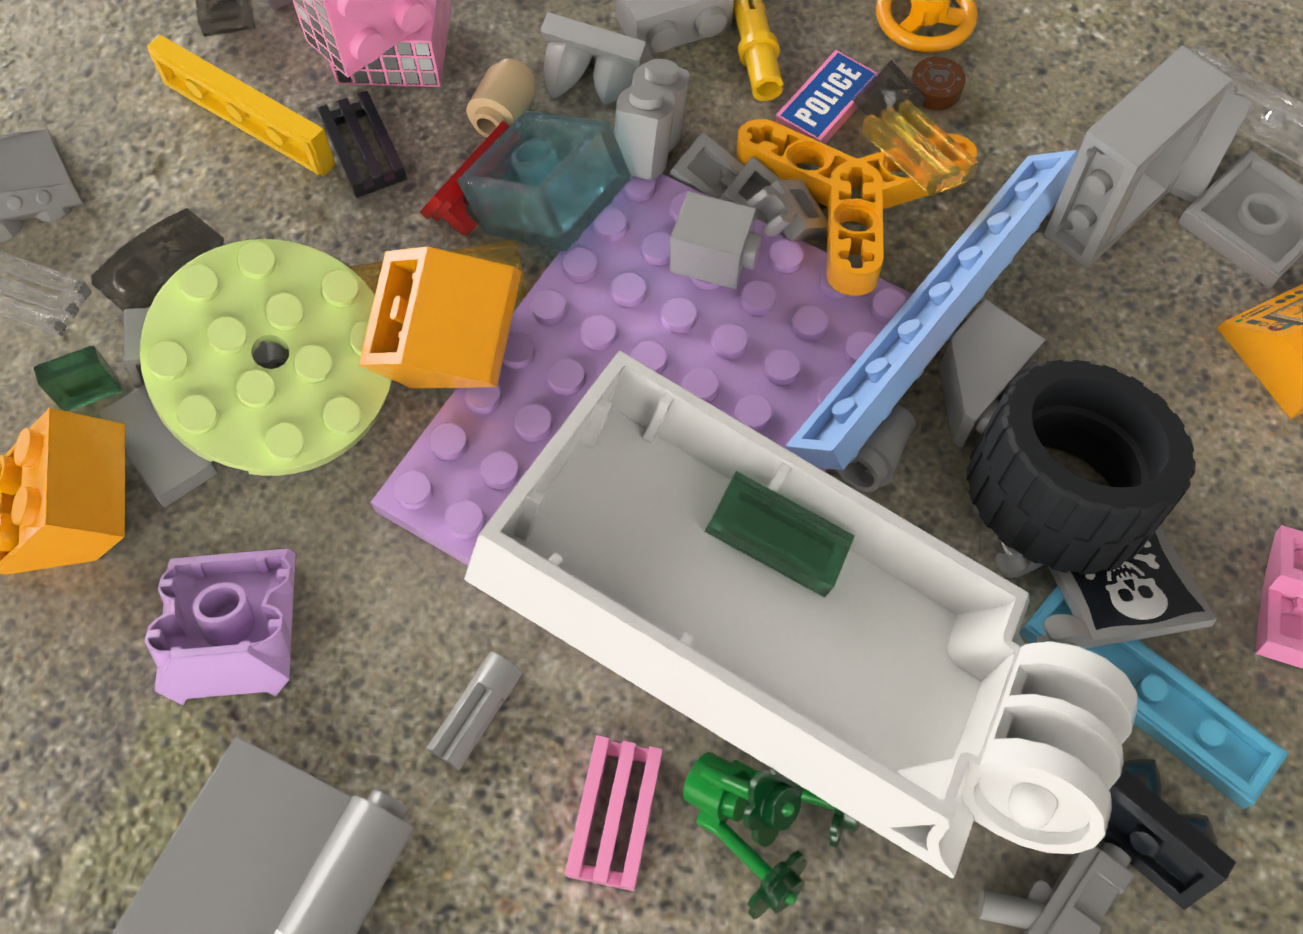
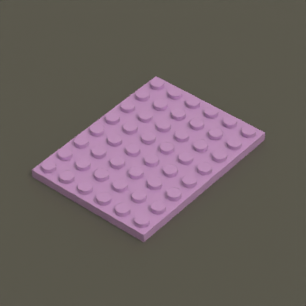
M618 173L513 312L497 387L456 388L370 503L374 511L469 566L479 533L619 350L786 449V444L913 293L879 278L877 287L870 293L861 296L842 294L833 289L828 283L826 276L827 252L802 240L789 242L788 238L780 233L770 237L762 229L767 224L756 218L754 233L763 235L760 253L754 270L743 269L737 290L670 272V237L687 192L706 194L664 174L655 179L647 180ZM819 468L826 473L830 470L828 468Z

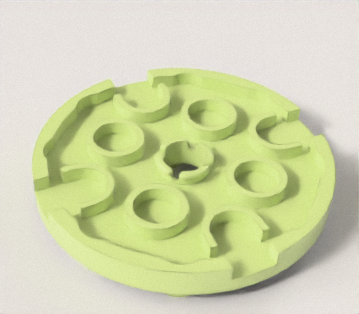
M275 239L244 240L214 248L197 256L175 272L162 286L154 298L143 324L140 340L141 371L155 411L173 436L198 456L211 463L215 461L229 467L248 471L252 475L280 476L300 473L317 468L340 457L354 447L374 425L381 413L392 382L391 379L359 366L375 298L373 291L353 270L325 252L296 242ZM265 341V343H275L284 349H288L289 358L282 366L268 369L255 362L253 353L260 346V343Z

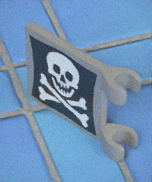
M1159 526L1131 561L1126 560L1121 567L1114 570H1102L1096 574L1081 575L1079 572L1068 571L1064 573L1052 570L1048 566L1074 616L1058 614L1048 617L1043 623L1046 635L1037 637L1036 643L1057 642L1079 646L1087 650L1092 647L1212 627L1217 618ZM1002 542L1001 546L1005 553H999L995 557V562L1000 572L1007 578L1019 577L1043 566L1041 563L1036 564L1024 558L1021 553L1012 547L1008 548Z

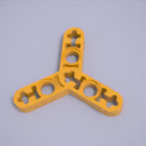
M755 119L747 121L738 130L736 159L745 166L753 156L782 180H803L815 201L828 207L826 265L828 283L833 289L842 294L861 296L872 292L877 287L884 259L883 209L967 183L973 172L977 148L968 138L958 134L947 133L856 159L777 122L767 119ZM800 163L812 164L820 169L804 170L795 165ZM905 171L913 174L916 177H899L892 174L891 172ZM852 188L859 190L860 199H850ZM856 222L865 225L868 230L852 231L844 228L841 224ZM849 255H859L858 268L851 267Z

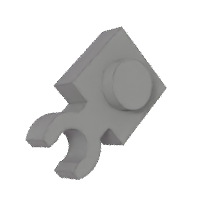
M776 180L747 201L749 207L759 209L767 217L769 223L762 229L770 237L780 233L786 236L789 242L815 239L827 230L828 220L803 180Z

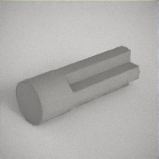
M490 652L426 749L429 753L459 771L523 672L509 660L494 652Z

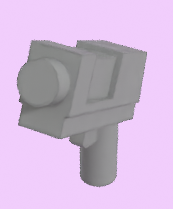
M1105 843L1102 850L1095 846V848L1073 854L1052 888L1048 883L1039 880L1031 885L1026 898L982 889L978 899V918L1024 928L1025 930L1022 934H1099L1102 930L1099 923L1117 895L1126 891L1135 877V874L1127 869L1131 858L1119 847L1111 843Z

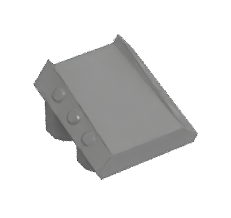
M48 127L0 135V243L14 238L20 231L22 221L37 218L41 221L52 222L68 215L73 207L84 205Z

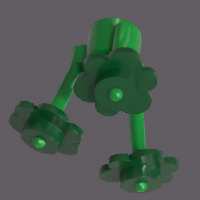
M706 752L700 756L691 768L684 784V800L700 810L696 824L716 835L762 880L760 888L747 903V906L750 908L748 914L753 919L759 918L769 908L775 914H778L797 901V896L805 884L800 875L808 862L804 855L797 850L786 861H782L772 868L726 823L729 818L735 822L742 820L743 826L752 831L753 841L763 847L770 846L777 838L779 831H785L791 827L800 812L801 801L835 811L829 832L831 836L829 844L832 847H838L844 829L856 832L860 823L772 768L770 772L758 771L738 760H734L731 763L713 752Z

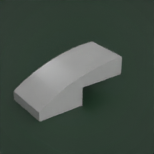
M1226 91L1169 193L1193 203L1205 192L1253 101Z
M704 132L697 137L668 174V177L710 197L748 206L747 201L764 187L770 186L776 180H782L753 156L744 166ZM756 209V219L768 224L769 221L764 213Z

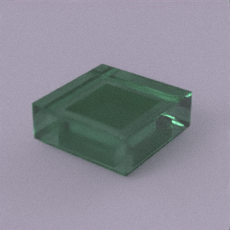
M94 345L33 367L38 385L63 411H71L122 392L117 374Z

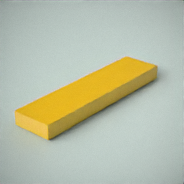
M160 34L147 45L148 52L166 86L319 176L322 175L324 177L336 165L322 127Z

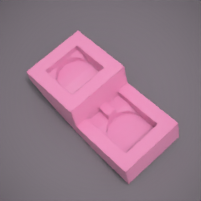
M1281 525L1275 533L1266 568L1258 615L1255 654L1302 669L1303 531Z

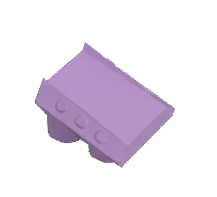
M288 548L171 558L167 571L161 576L158 586V593L164 603L163 614L148 626L144 641L157 666L155 692L181 705H184L187 699L260 692H268L276 697L289 681L296 554Z

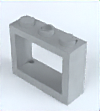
M1182 45L1087 130L1044 232V236L1086 269L1089 268L1172 190L1233 79Z

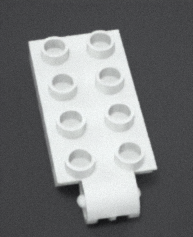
M620 350L478 535L464 578L465 581L950 878L955 877L973 821L1020 846L1046 853L1076 854L1095 848L1105 836L1111 814V793L1109 790L1121 775L1123 767L1122 744L1132 732L1137 713V692L1127 675L1106 658L1079 646L1057 642L1025 644L1020 637L1019 630L1030 602L1028 592Z

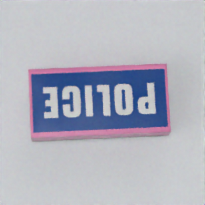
M835 50L775 116V122L826 145L874 91L880 74Z

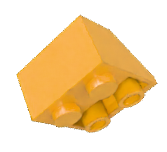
M432 247L386 251L359 366L410 389L497 387L522 271L514 266Z
M48 408L30 429L24 428L21 431L17 442L5 455H0V574L9 575L97 561L125 537V424Z

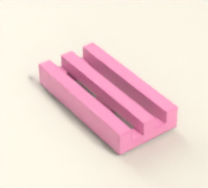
M596 735L565 871L566 877L635 892L663 749L649 746V749L636 747V743L623 741L622 744L610 741L607 737ZM608 757L618 759V765L596 866L593 867L584 865ZM637 763L645 765L624 871L621 873L612 871L610 868L632 764Z

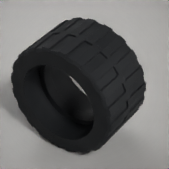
M1046 361L1043 365H1033L1025 369L1022 375L1015 377L1007 387L970 456L971 462L967 467L966 480L970 486L968 492L972 504L976 505L980 513L979 517L984 524L996 533L1002 543L1008 548L1012 547L1021 553L1024 558L1064 573L1071 571L1079 572V574L1083 575L1096 574L1102 570L1111 571L1121 567L1126 560L1131 561L1139 553L1191 485L1190 479L1195 474L1196 462L1193 459V452L1195 450L1190 436H1187L1184 430L1185 425L1179 416L1173 413L1167 406L1168 403L1157 393H1153L1145 387L1144 383L1136 378L1118 372L1117 369L1106 365L1091 364L1090 361ZM1044 447L1060 449L1081 458L1094 467L1110 486L1088 481L1070 472L1059 464Z

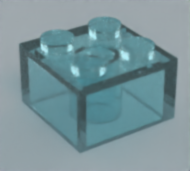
M525 111L457 182L485 234L567 251L580 239L582 233L597 216L612 203L614 197L632 177L609 121Z

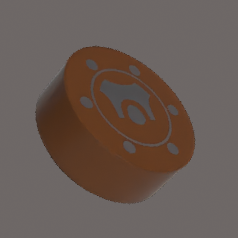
M926 58L920 61L913 70L909 85L910 94L914 101L924 108L931 110L948 109L960 100L966 80L965 73L956 62L948 58Z

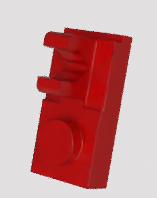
M502 120L421 209L420 213L427 220L432 217L437 222L442 217L461 235L467 236L478 224L468 216L466 205L476 207L484 216L496 205L495 199L478 181L484 176L492 183L513 160L505 151L514 143L519 135Z

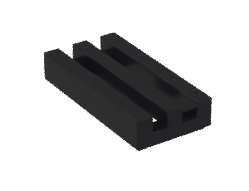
M368 91L358 93L359 101L350 104L346 97L337 101L338 109L330 111L327 104L317 108L323 126L356 198L407 180L404 166ZM366 116L391 171L382 173L357 118ZM347 123L371 178L361 180L337 125Z

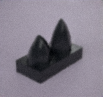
M1134 759L1123 762L1121 775L1109 790L1111 793V814L1105 836L1102 840L1125 851L1130 856V864L1185 910L1225 882L1236 861L1217 846L1214 829L1208 816L1178 814L1161 799L1162 785L1155 760Z

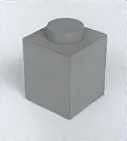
M688 191L670 237V272L737 290L743 269L754 270L761 249L763 235L754 233L756 208Z

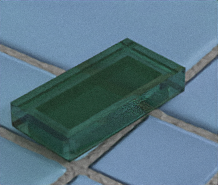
M738 471L735 472L704 530L709 535L824 598L834 588L855 535Z

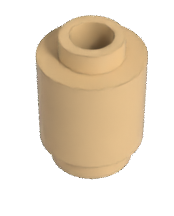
M503 59L489 67L466 108L468 119L479 134L487 138L502 120L515 132L517 131L535 98V77L532 71L525 64L515 59Z

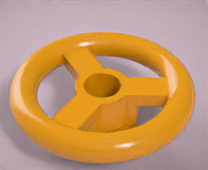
M877 0L876 17L883 32L898 45L924 53L950 50L966 41L975 29L978 11L975 0H955L961 9L949 7L951 0H910L912 4L910 15L898 24L891 12L893 0ZM937 23L958 26L952 32L941 36H921L915 34L923 26H932Z

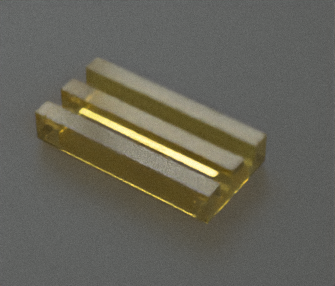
M909 100L900 103L898 113L892 107L882 110L881 119L874 114L864 118L862 134L929 196L975 178L979 162Z

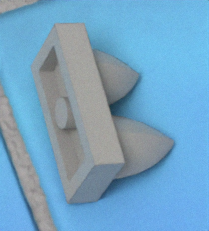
M547 12L540 31L548 44L544 60V79L549 96L552 99H556L572 88L582 77L588 65L592 64L595 65L593 75L597 94L604 105L617 100L625 89L632 86L635 70L653 59L646 41Z

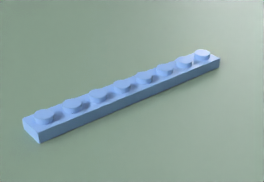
M1077 150L1030 155L1023 161L786 444L787 450L819 468L844 470L856 458L861 447L881 422L891 414L893 407L913 382L923 374L928 363L944 343L954 335L956 328L972 308L982 300L985 292L1004 268L1012 262L1013 257L1031 234L1040 227V223L1055 206L1078 154Z

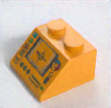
M1303 284L1223 321L1217 328L1290 419L1303 414Z

